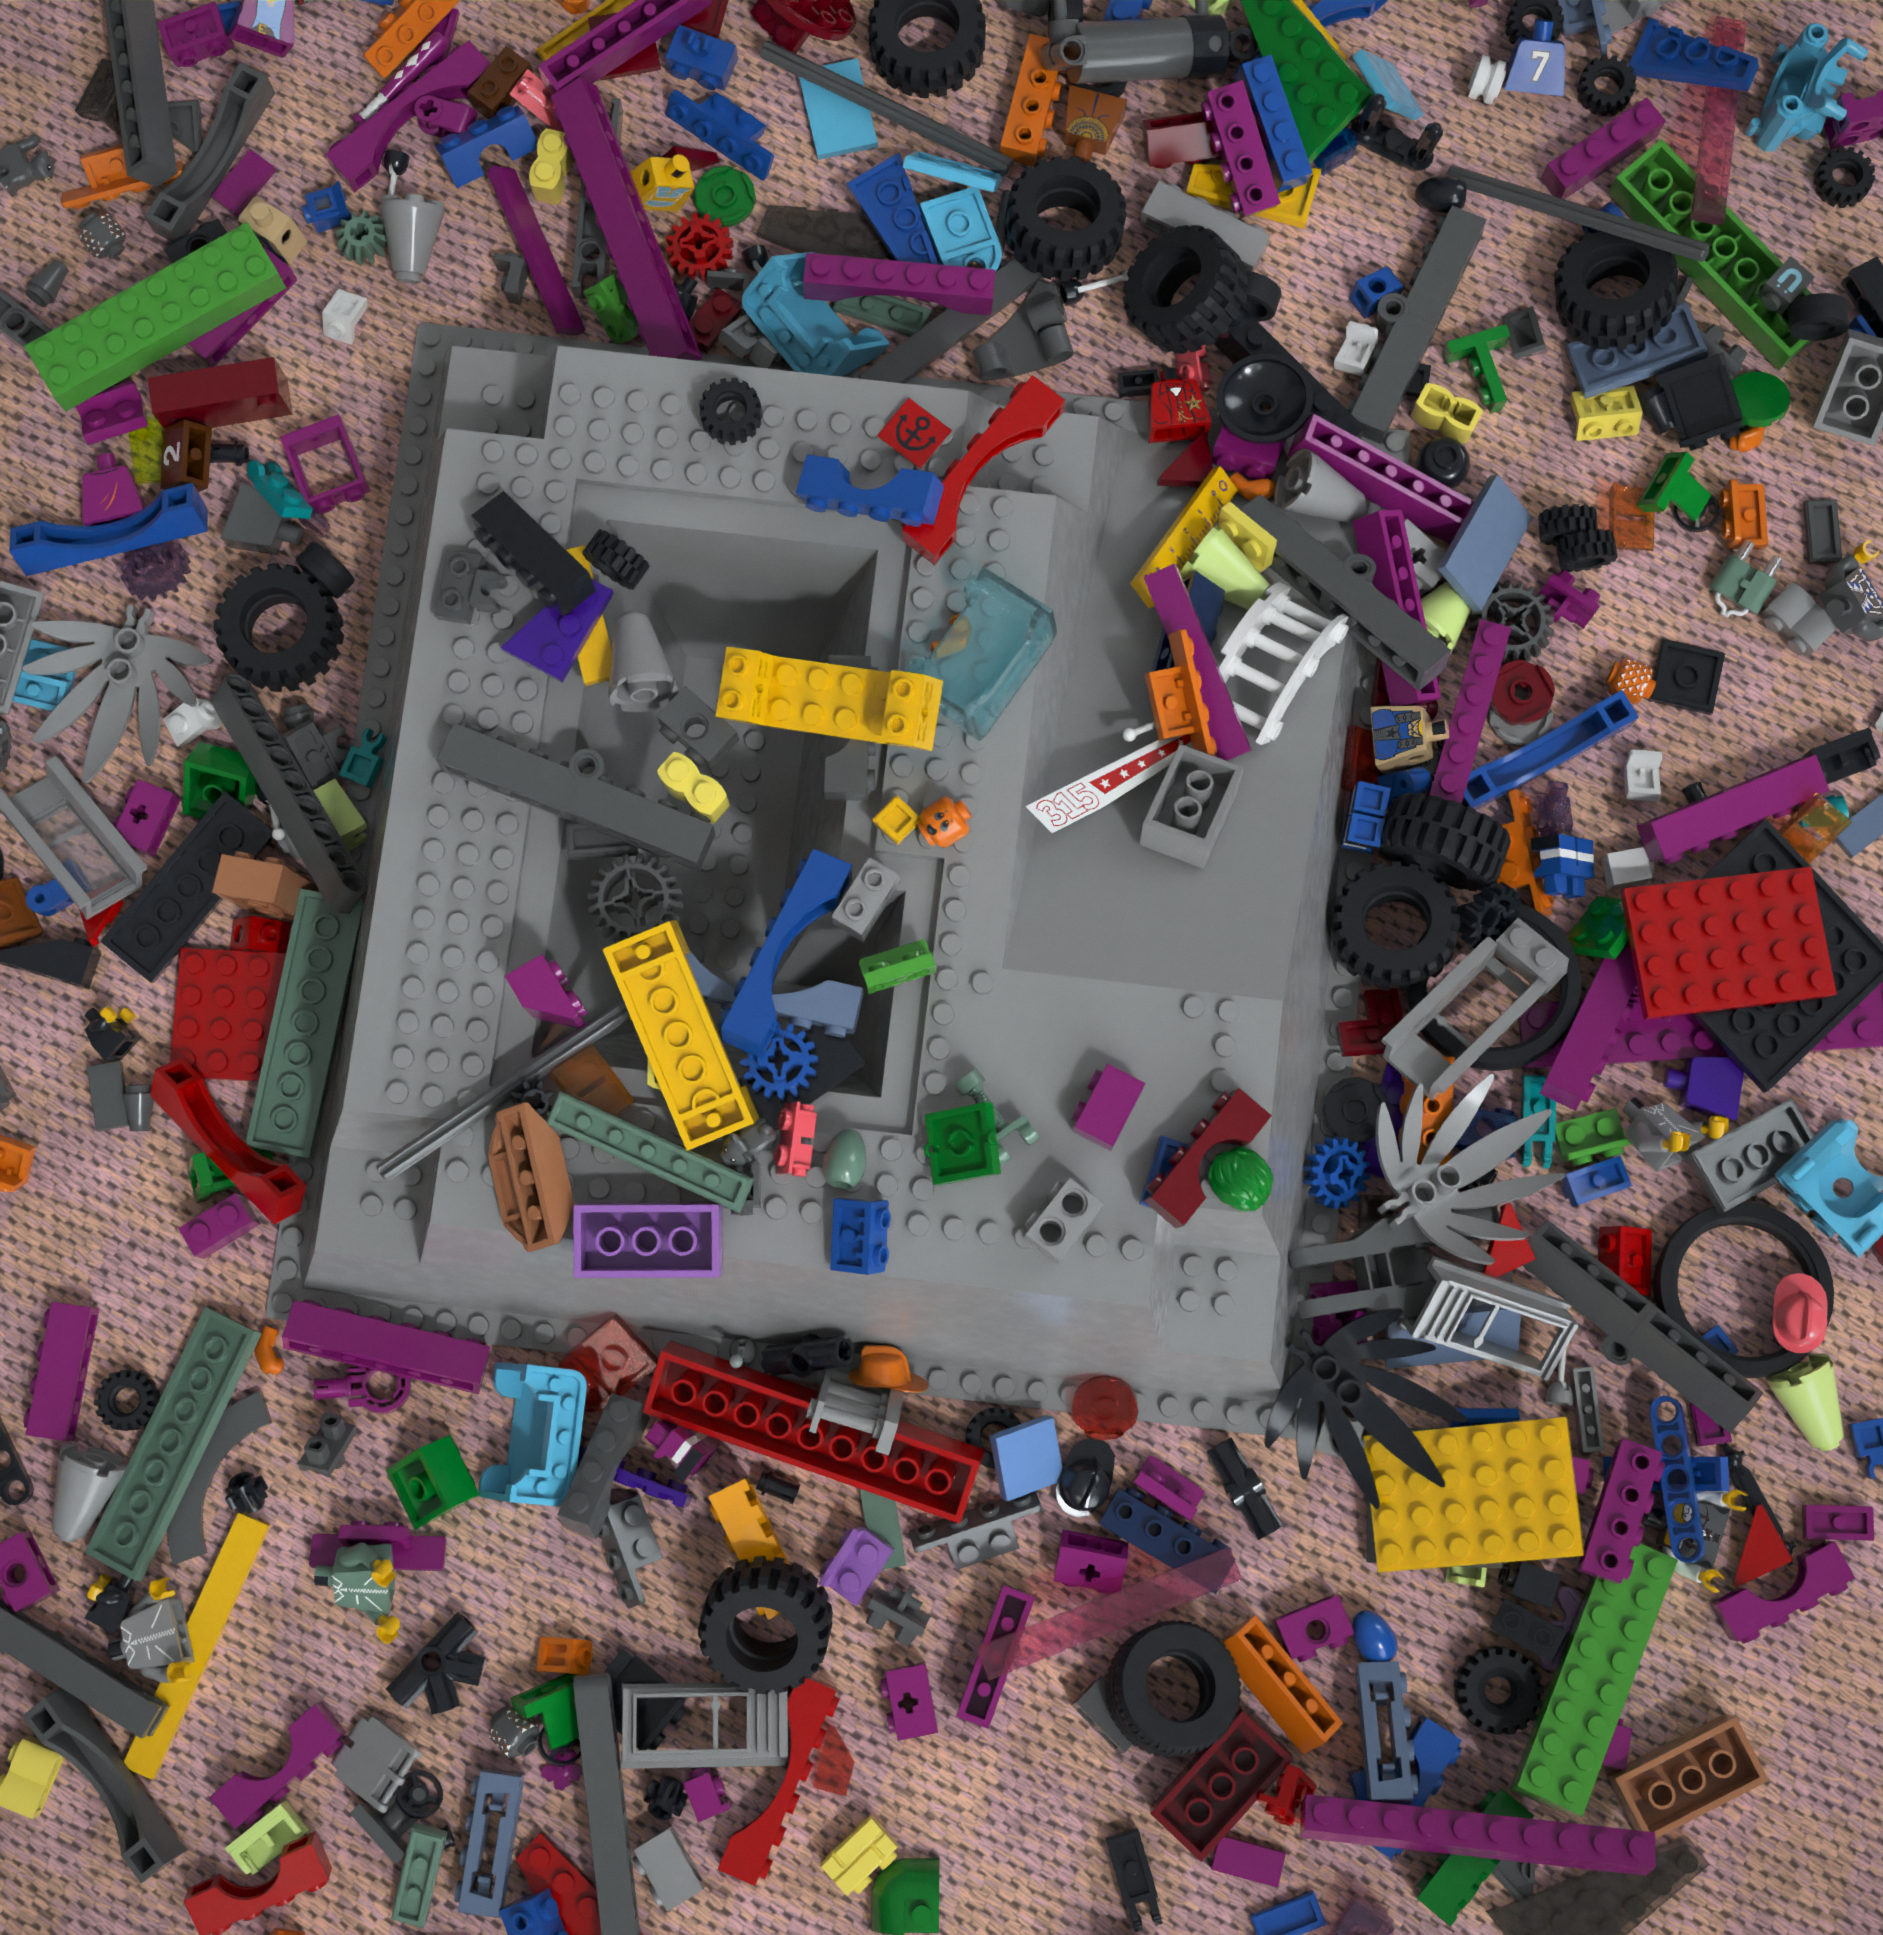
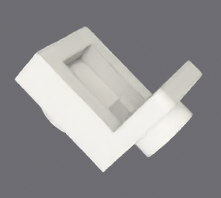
M1349 321L1346 326V339L1334 360V369L1363 377L1371 364V359L1378 346V329L1367 324Z
M196 699V707L183 703L163 719L177 747L188 745L205 730L218 729L222 726V722L209 699Z
M1630 750L1624 766L1626 800L1659 801L1661 795L1659 767L1662 761V752Z

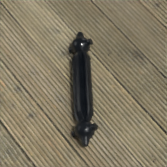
M1724 1443L1722 1445L1724 1453L1722 1457H1728V1467L1732 1469V1480L1737 1489L1748 1494V1496H1741L1751 1515L1754 1516L1757 1504L1762 1503L1783 1540V1529L1752 1472L1742 1464L1743 1457L1746 1456L1743 1450L1739 1452L1727 1443ZM1783 1540L1789 1553L1792 1555L1793 1548L1796 1547L1795 1543ZM1793 1561L1787 1563V1565H1788V1566L1793 1565Z

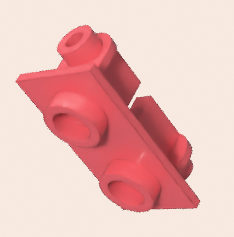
M527 69L509 95L552 130L562 131L563 127L553 112L555 106L551 98L552 94L542 80Z
M1205 345L1202 346L1201 350L1195 352L1187 350V353L1175 354L1180 380L1194 379L1197 381L1201 392L1208 391L1210 389L1209 385L1212 383L1207 362L1199 361V359L1207 357Z
M798 1101L784 1103V1108L780 1111L778 1117V1128L781 1130L780 1142L776 1146L773 1156L774 1164L777 1165L776 1174L792 1173V1176L806 1177V1170H810L813 1145L801 1144V1137L814 1138L817 1113L814 1112V1105L800 1104L801 1102Z

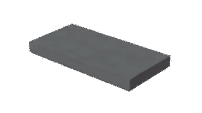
M1789 1099L1688 1154L1686 1158L1718 1214H1722L1778 1183L1779 1181L1776 1179L1775 1173L1814 1136L1794 1101Z

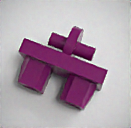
M1562 570L1557 575L1552 574L1538 595L1544 594L1545 598L1543 601L1551 605V609L1556 612L1553 616L1554 623H1557L1562 616L1569 622H1574L1584 629L1600 607L1597 604L1600 594L1591 588H1585L1582 593L1572 587L1575 582L1574 576L1565 570Z

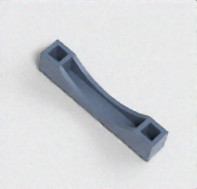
M691 951L689 954H686L706 1005L708 1001L721 1004L720 1009L723 1011L726 1007L731 1008L736 999L734 996L736 986L725 982L711 973L697 960ZM827 980L805 990L793 993L772 994V1000L776 1011V1018L788 1019L794 1027L810 1030L811 1025L824 1027V1033L844 1038L846 1033H855L864 992L862 987Z

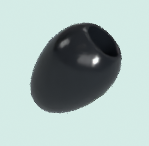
M1441 175L1424 180L1416 187L1415 199L1422 207L1428 210L1448 213L1452 205L1460 209L1465 206L1467 185L1465 181L1456 176Z

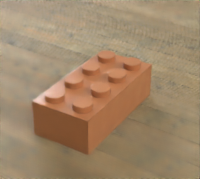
M1726 1713L1627 1763L1625 1770L1616 1769L1606 1774L1634 1830L1655 1832V1839L1769 1781L1737 1717Z

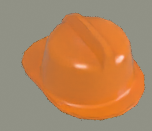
M888 1345L864 1346L861 1351L858 1369L853 1370L848 1375L850 1382L863 1387L887 1388L910 1393L923 1392L929 1387L925 1379L910 1372L908 1360L904 1353Z

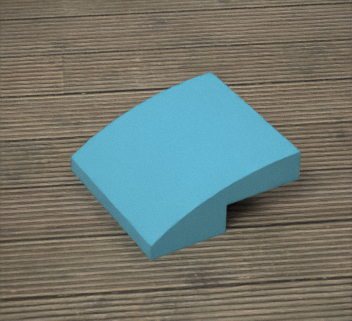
M32 638L23 666L45 656L71 649V647ZM22 669L13 702L53 711L70 693L77 671L57 675H31Z

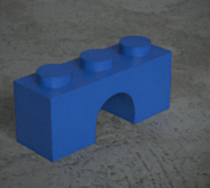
M518 105L515 107H504L496 113L497 116L486 121L478 120L472 123L468 130L460 134H449L441 139L440 144L435 146L456 188L484 175L479 158L483 149L489 145L498 144L503 146L512 161L537 149L538 142L524 112Z

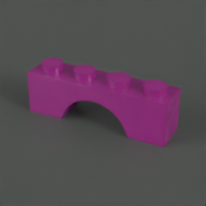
M1824 1541L1798 1555L1796 1580L1789 1591L1778 1598L1764 1600L1754 1595L1748 1589L1738 1587L1710 1602L1729 1640L1737 1642L1741 1640L1742 1644L1748 1643L1761 1635L1760 1629L1768 1625L1772 1628L1780 1626L1790 1620L1788 1614L1798 1609L1801 1612L1812 1609L1819 1604L1817 1599L1829 1593L1830 1596H1834L1848 1589L1847 1583L1855 1579V1576L1836 1542Z
M322 1702L314 1704L288 1727L292 1743L291 1753L285 1766L276 1775L256 1777L242 1771L235 1774L209 1797L234 1829L244 1824L248 1828L251 1827L264 1815L261 1809L268 1802L278 1803L291 1791L288 1785L295 1778L298 1777L300 1781L304 1780L317 1768L313 1762L322 1754L328 1758L343 1745L340 1738L347 1732Z

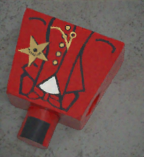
M1177 368L1163 369L1160 372L1161 382H1154L1151 385L1149 394L1148 443L1193 440L1202 432H1207L1208 437L1211 417L1197 381L1194 379L1180 380Z

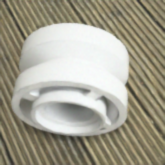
M1482 55L1480 62L1477 61L1468 86L1470 90L1468 98L1476 100L1482 95L1484 103L1492 105L1494 98H1497L1506 75V70H1504L1506 62L1498 60L1492 65L1490 57Z

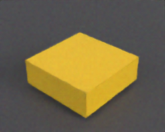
M897 795L872 819V822L897 846L918 826L917 823L921 821L920 817Z

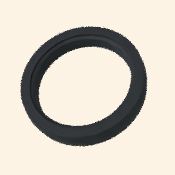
M1473 902L1458 906L1457 914L1460 915V918L1468 911L1465 908L1466 905H1472ZM1520 904L1516 908L1519 911V915L1512 922L1517 918L1521 919L1569 958L1567 973L1560 979L1558 1008L1550 1022L1535 1036L1512 1046L1489 1047L1470 1068L1503 1071L1530 1064L1551 1051L1564 1038L1577 1015L1581 1000V972L1575 951L1565 934L1556 924L1528 906ZM1461 920L1459 928L1464 924ZM1425 931L1424 934L1421 936V938L1419 939L1418 943H1420V942L1423 940V938L1425 937L1426 931ZM1416 983L1411 984L1409 990L1406 991L1410 1011L1428 995L1426 984L1420 987ZM1435 1019L1420 1031L1425 1039L1446 1057H1455L1456 1060L1468 1049L1443 1026H1438Z
M1740 1203L1722 1214H1718L1716 1208L1711 1207L1693 1215L1675 1230L1659 1255L1653 1280L1655 1306L1745 1378H1761L1775 1375L1799 1363L1810 1352L1794 1353L1783 1347L1772 1354L1745 1357L1724 1352L1705 1341L1693 1329L1681 1307L1678 1295V1273L1686 1251L1701 1234L1727 1225H1743L1760 1229L1773 1235L1787 1246L1798 1260L1803 1273L1812 1276L1821 1284L1826 1292L1828 1303V1327L1834 1304L1833 1279L1826 1257L1815 1239L1805 1228L1788 1215L1773 1208L1754 1203Z

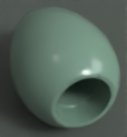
M844 1129L833 1138L827 1148L823 1160V1173L826 1181L831 1186L851 1189L861 1181L866 1169V1149L864 1141L857 1131Z

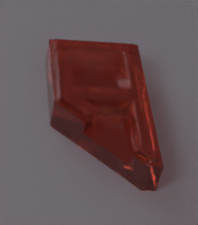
M829 1725L813 1788L846 1796L855 1761L835 1725Z

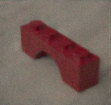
M1240 1088L1230 1093L1224 1091L1211 1106L1215 1110L1208 1121L1202 1118L1190 1132V1135L1193 1137L1186 1148L1182 1145L1179 1146L1168 1159L1171 1167L1164 1175L1159 1172L1146 1187V1190L1150 1193L1143 1201L1175 1228L1184 1226L1206 1199L1199 1182V1166L1206 1151L1214 1144L1229 1143L1237 1146L1251 1143L1272 1116Z

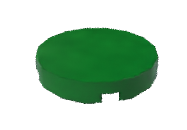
M730 166L710 169L701 176L694 190L696 210L702 219L707 213L712 223L719 218L722 227L736 226L745 221L752 213L756 201L754 185L748 175Z
M1748 372L1732 380L1746 425L1750 427L1770 426L1772 422L1778 419L1780 421L1784 418L1790 405V391L1786 384L1778 377L1765 372Z

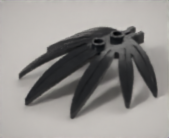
M1399 1307L1382 1309L1357 1317L1337 1329L1322 1345L1314 1342L1308 1331L1303 1327L1299 1333L1306 1339L1307 1347L1314 1353L1310 1355L1302 1347L1294 1346L1291 1341L1286 1344V1347L1293 1354L1301 1356L1304 1363L1293 1372L1277 1395L1268 1418L1264 1437L1265 1447L1269 1448L1288 1425L1296 1410L1299 1399L1302 1398L1296 1425V1453L1302 1479H1306L1316 1443L1318 1426L1317 1404L1319 1401H1323L1326 1417L1338 1450L1356 1483L1375 1509L1380 1507V1502L1371 1468L1361 1442L1342 1409L1343 1406L1348 1408L1360 1424L1379 1443L1410 1468L1440 1487H1445V1481L1424 1447L1408 1426L1382 1399L1365 1386L1366 1383L1418 1409L1455 1421L1466 1422V1417L1423 1386L1398 1374L1359 1362L1361 1359L1407 1357L1436 1349L1433 1343L1408 1338H1380L1356 1343L1378 1333L1397 1320L1404 1313Z

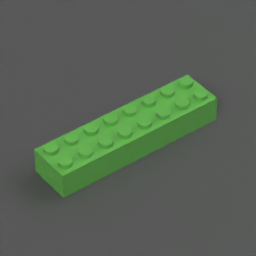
M1662 139L1615 178L1608 194L1634 221L1709 244V253L1703 262L1673 254L1675 255L1677 266L1688 277L1694 279L1693 282L1779 371L1813 342L1798 339L1790 334L1789 308L1780 315L1776 311L1769 310L1763 304L1762 299L1757 296L1765 283L1783 263ZM1806 288L1798 298L1812 293Z
M246 222L24 347L54 399L66 412L286 289V286L249 223Z
M1641 1543L1638 1547L1633 1546L1629 1559L1634 1560V1564L1628 1580L1623 1579L1621 1584H1613L1592 1575L1590 1576L1545 1694L1542 1707L1539 1710L1510 1786L1511 1790L1573 1819L1582 1817L1678 1562L1677 1559Z

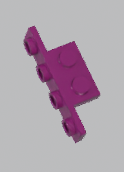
M351 1521L350 1525H340L339 1534H313L309 1558L311 1568H316L317 1565L334 1566L339 1548L366 1543L367 1545L392 1544L394 1570H444L446 1538L444 1536H413L409 1528L401 1522L388 1521L384 1522V1526H370L371 1524L366 1521Z

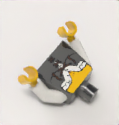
M1732 1490L1729 1493L1728 1491H1696L1705 1542V1553L1699 1561L1694 1563L1678 1560L1675 1572L1697 1583L1702 1582L1712 1593H1718L1719 1590L1710 1586V1580L1713 1577H1720L1722 1580H1725V1577L1719 1571L1714 1570L1713 1566L1730 1510L1745 1511L1747 1509L1745 1507H1737L1735 1504L1736 1496L1740 1494L1748 1496L1746 1492L1741 1490ZM1685 1503L1678 1504L1674 1509V1517L1678 1522L1686 1523L1692 1517V1510ZM1652 1506L1649 1514L1644 1513L1643 1524L1659 1529L1656 1544L1662 1547V1553L1677 1559L1671 1550L1666 1512L1663 1509ZM1687 1537L1681 1540L1679 1550L1683 1556L1689 1558L1696 1554L1698 1546L1694 1539Z

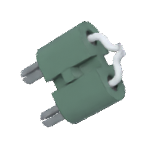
M1747 539L1744 540L1735 556L1729 554L1708 587L1710 591L1716 594L1715 601L1722 609L1720 614L1727 618L1731 614L1743 616L1747 612L1758 615L1777 583L1773 576L1783 561L1780 557L1778 558V556L1773 555L1763 572L1752 568L1750 564L1744 562L1754 547V543ZM1720 596L1735 603L1736 606L1743 610L1737 611L1733 609L1726 612V606L1720 600Z

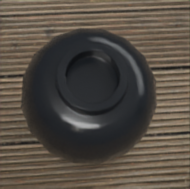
M1436 437L1428 441L1420 449L1416 460V468L1418 471L1452 489L1459 486L1467 477L1470 468V456L1465 446L1458 440L1450 437Z

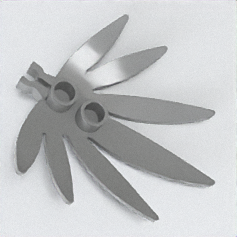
M128 604L126 610L128 619L122 629L82 621L54 620L31 622V626L34 629L55 639L71 643L94 644L63 650L33 661L22 667L23 671L27 674H64L83 669L102 660V663L58 704L32 737L35 743L40 744L66 730L87 712L109 682L99 707L86 751L81 781L85 784L89 783L100 772L117 748L129 722L137 688H139V730L144 761L147 766L153 764L161 729L160 703L153 672L157 671L163 683L178 699L191 707L197 706V700L189 682L167 659L170 658L179 664L192 667L208 665L211 659L201 650L188 643L173 638L149 635V625L152 624L155 617L152 609L145 608L144 615L137 621L138 609L134 605Z
M1490 1074L1471 1090L1448 1115L1431 1140L1419 1165L1417 1164L1422 1131L1424 1089L1423 1083H1420L1416 1086L1405 1112L1400 1137V1157L1395 1132L1385 1102L1377 1110L1376 1147L1378 1159L1384 1177L1397 1197L1395 1200L1392 1199L1378 1208V1211L1383 1214L1387 1210L1394 1211L1404 1206L1405 1209L1396 1215V1219L1389 1224L1392 1230L1405 1219L1412 1218L1422 1233L1445 1251L1471 1262L1491 1265L1495 1262L1493 1257L1458 1233L1497 1241L1524 1240L1529 1236V1233L1491 1221L1455 1214L1451 1210L1479 1209L1512 1202L1557 1183L1565 1177V1174L1554 1173L1495 1182L1463 1192L1458 1190L1481 1178L1512 1155L1539 1129L1551 1115L1552 1111L1546 1109L1502 1127L1473 1143L1446 1164L1440 1166L1439 1163L1461 1138L1483 1102L1494 1080V1074Z

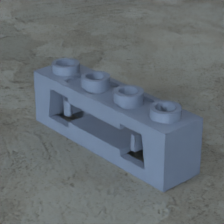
M1399 1661L1358 1662L1355 1677L1367 1801L1410 1806L1413 1796H1418L1417 1775L1410 1772L1409 1761H1414L1413 1740H1407L1406 1727L1411 1726L1410 1708L1403 1705L1402 1693H1407L1406 1673L1400 1672ZM1370 1689L1373 1690V1702H1371ZM1386 1691H1389L1390 1705L1387 1713L1393 1763L1382 1764L1380 1770L1382 1781L1379 1782L1377 1767L1381 1759L1376 1706L1386 1705V1700L1388 1699ZM1395 1766H1397V1771H1398V1778H1397V1779H1395V1774H1394V1772H1395Z
M485 1768L480 1771L479 1776H474L471 1797H476L474 1811L469 1810L465 1831L470 1832L468 1846H463L460 1857V1867H465L463 1881L458 1880L454 1895V1902H459V1913L493 1918L501 1916L499 1910L504 1908L525 1779V1774ZM489 1793H493L489 1810L500 1812L502 1809H505L506 1793H509L506 1813L500 1817L492 1874L482 1873L481 1876H478V1889L474 1888L477 1871L482 1868L491 1811L487 1810ZM494 1875H496L493 1893H491L492 1882L494 1880Z

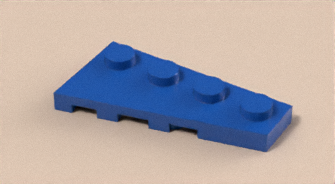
M1651 17L1628 65H1631L1634 69L1632 75L1636 74L1639 77L1740 91L1749 90L1759 67L1758 58L1725 45L1721 47L1709 43V39L1697 36V38L1683 34L1682 29L1674 26L1667 28Z
M900 152L847 183L848 191L895 261L938 264L928 233L925 230L918 204L915 201L909 178L903 168Z

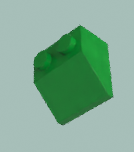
M203 742L197 744L184 761L182 814L202 819L224 791L231 794L251 811L256 795L255 785L257 781L240 752Z
M450 1435L418 1448L386 1470L415 1530L466 1504L479 1495L474 1479L469 1474L460 1456V1451Z

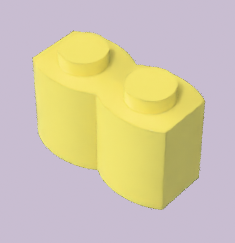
M546 128L538 139V158L533 162L529 173V181L536 201L557 205L563 198L566 187L564 176L569 172L573 162V153L564 141L565 132Z
M1426 383L1410 416L1416 423L1425 428L1439 430L1443 436L1456 439L1462 444H1467L1483 411L1471 400L1454 397L1446 388L1437 384Z
M673 752L657 770L661 782L668 793L678 800L688 802L692 812L706 816L711 820V824H715L730 806L723 787L713 778L700 774L693 761L683 754Z
M27 1736L21 1742L16 1741L8 1756V1761H11L7 1774L3 1773L0 1776V1806L31 1819L40 1816L64 1757L41 1744L39 1739Z

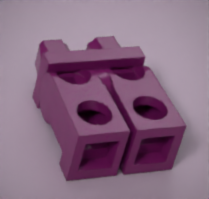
M1883 90L1878 91L1875 96L1858 100L1854 99L1852 92L1840 95L1836 104L1847 110L1846 116L1840 121L1827 116L1823 125L1830 149L1873 140L1879 134L1881 139H1883Z

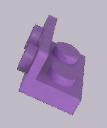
M865 1526L855 1527L853 1530L849 1528L843 1534L838 1543L841 1549L835 1558L831 1556L820 1570L823 1576L818 1583L823 1587L829 1586L855 1606L861 1603L895 1551V1548Z

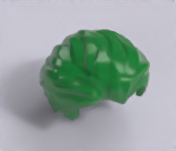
M1234 1147L1231 1151L1225 1150L1216 1154L1208 1170V1179L1214 1194L1221 1202L1239 1211H1255L1259 1209L1260 1206L1265 1204L1271 1194L1274 1181L1271 1168L1257 1152L1246 1147Z

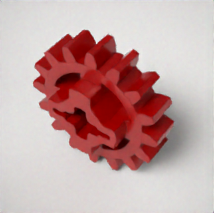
M693 213L692 221L688 222L685 217H682L681 227L677 225L671 226L674 235L666 236L669 246L665 250L667 257H671L669 259L670 266L672 268L678 267L677 271L680 277L687 272L694 279L696 275H700L702 281L706 282L708 270L728 269L725 259H733L732 250L730 249L734 245L732 238H728L730 236L728 227L721 228L722 224L719 218L712 223L709 214L706 213L703 220L698 219L696 213ZM697 245H702V249L698 250Z

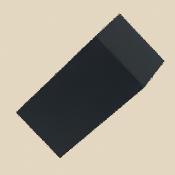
M1157 369L1118 373L1119 398L1149 395L1151 385L1154 382H1159Z

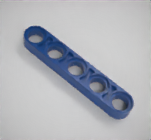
M1660 1396L1652 1402L1650 1416L1655 1448L1657 1451L1663 1452L1660 1461L1665 1462L1660 1480L1671 1550L1678 1560L1694 1563L1703 1557L1705 1542L1684 1410L1677 1399L1670 1396ZM1663 1402H1671L1676 1409L1674 1418L1669 1421L1661 1420L1658 1415V1407ZM1671 1435L1677 1436L1681 1442L1680 1451L1674 1455L1667 1454L1663 1448L1665 1438ZM1675 1469L1682 1470L1687 1477L1686 1484L1679 1489L1673 1488L1668 1481L1670 1472ZM1685 1503L1692 1510V1517L1686 1523H1680L1674 1517V1509L1678 1504ZM1687 1537L1694 1539L1698 1546L1696 1554L1689 1558L1683 1556L1679 1550L1681 1540Z

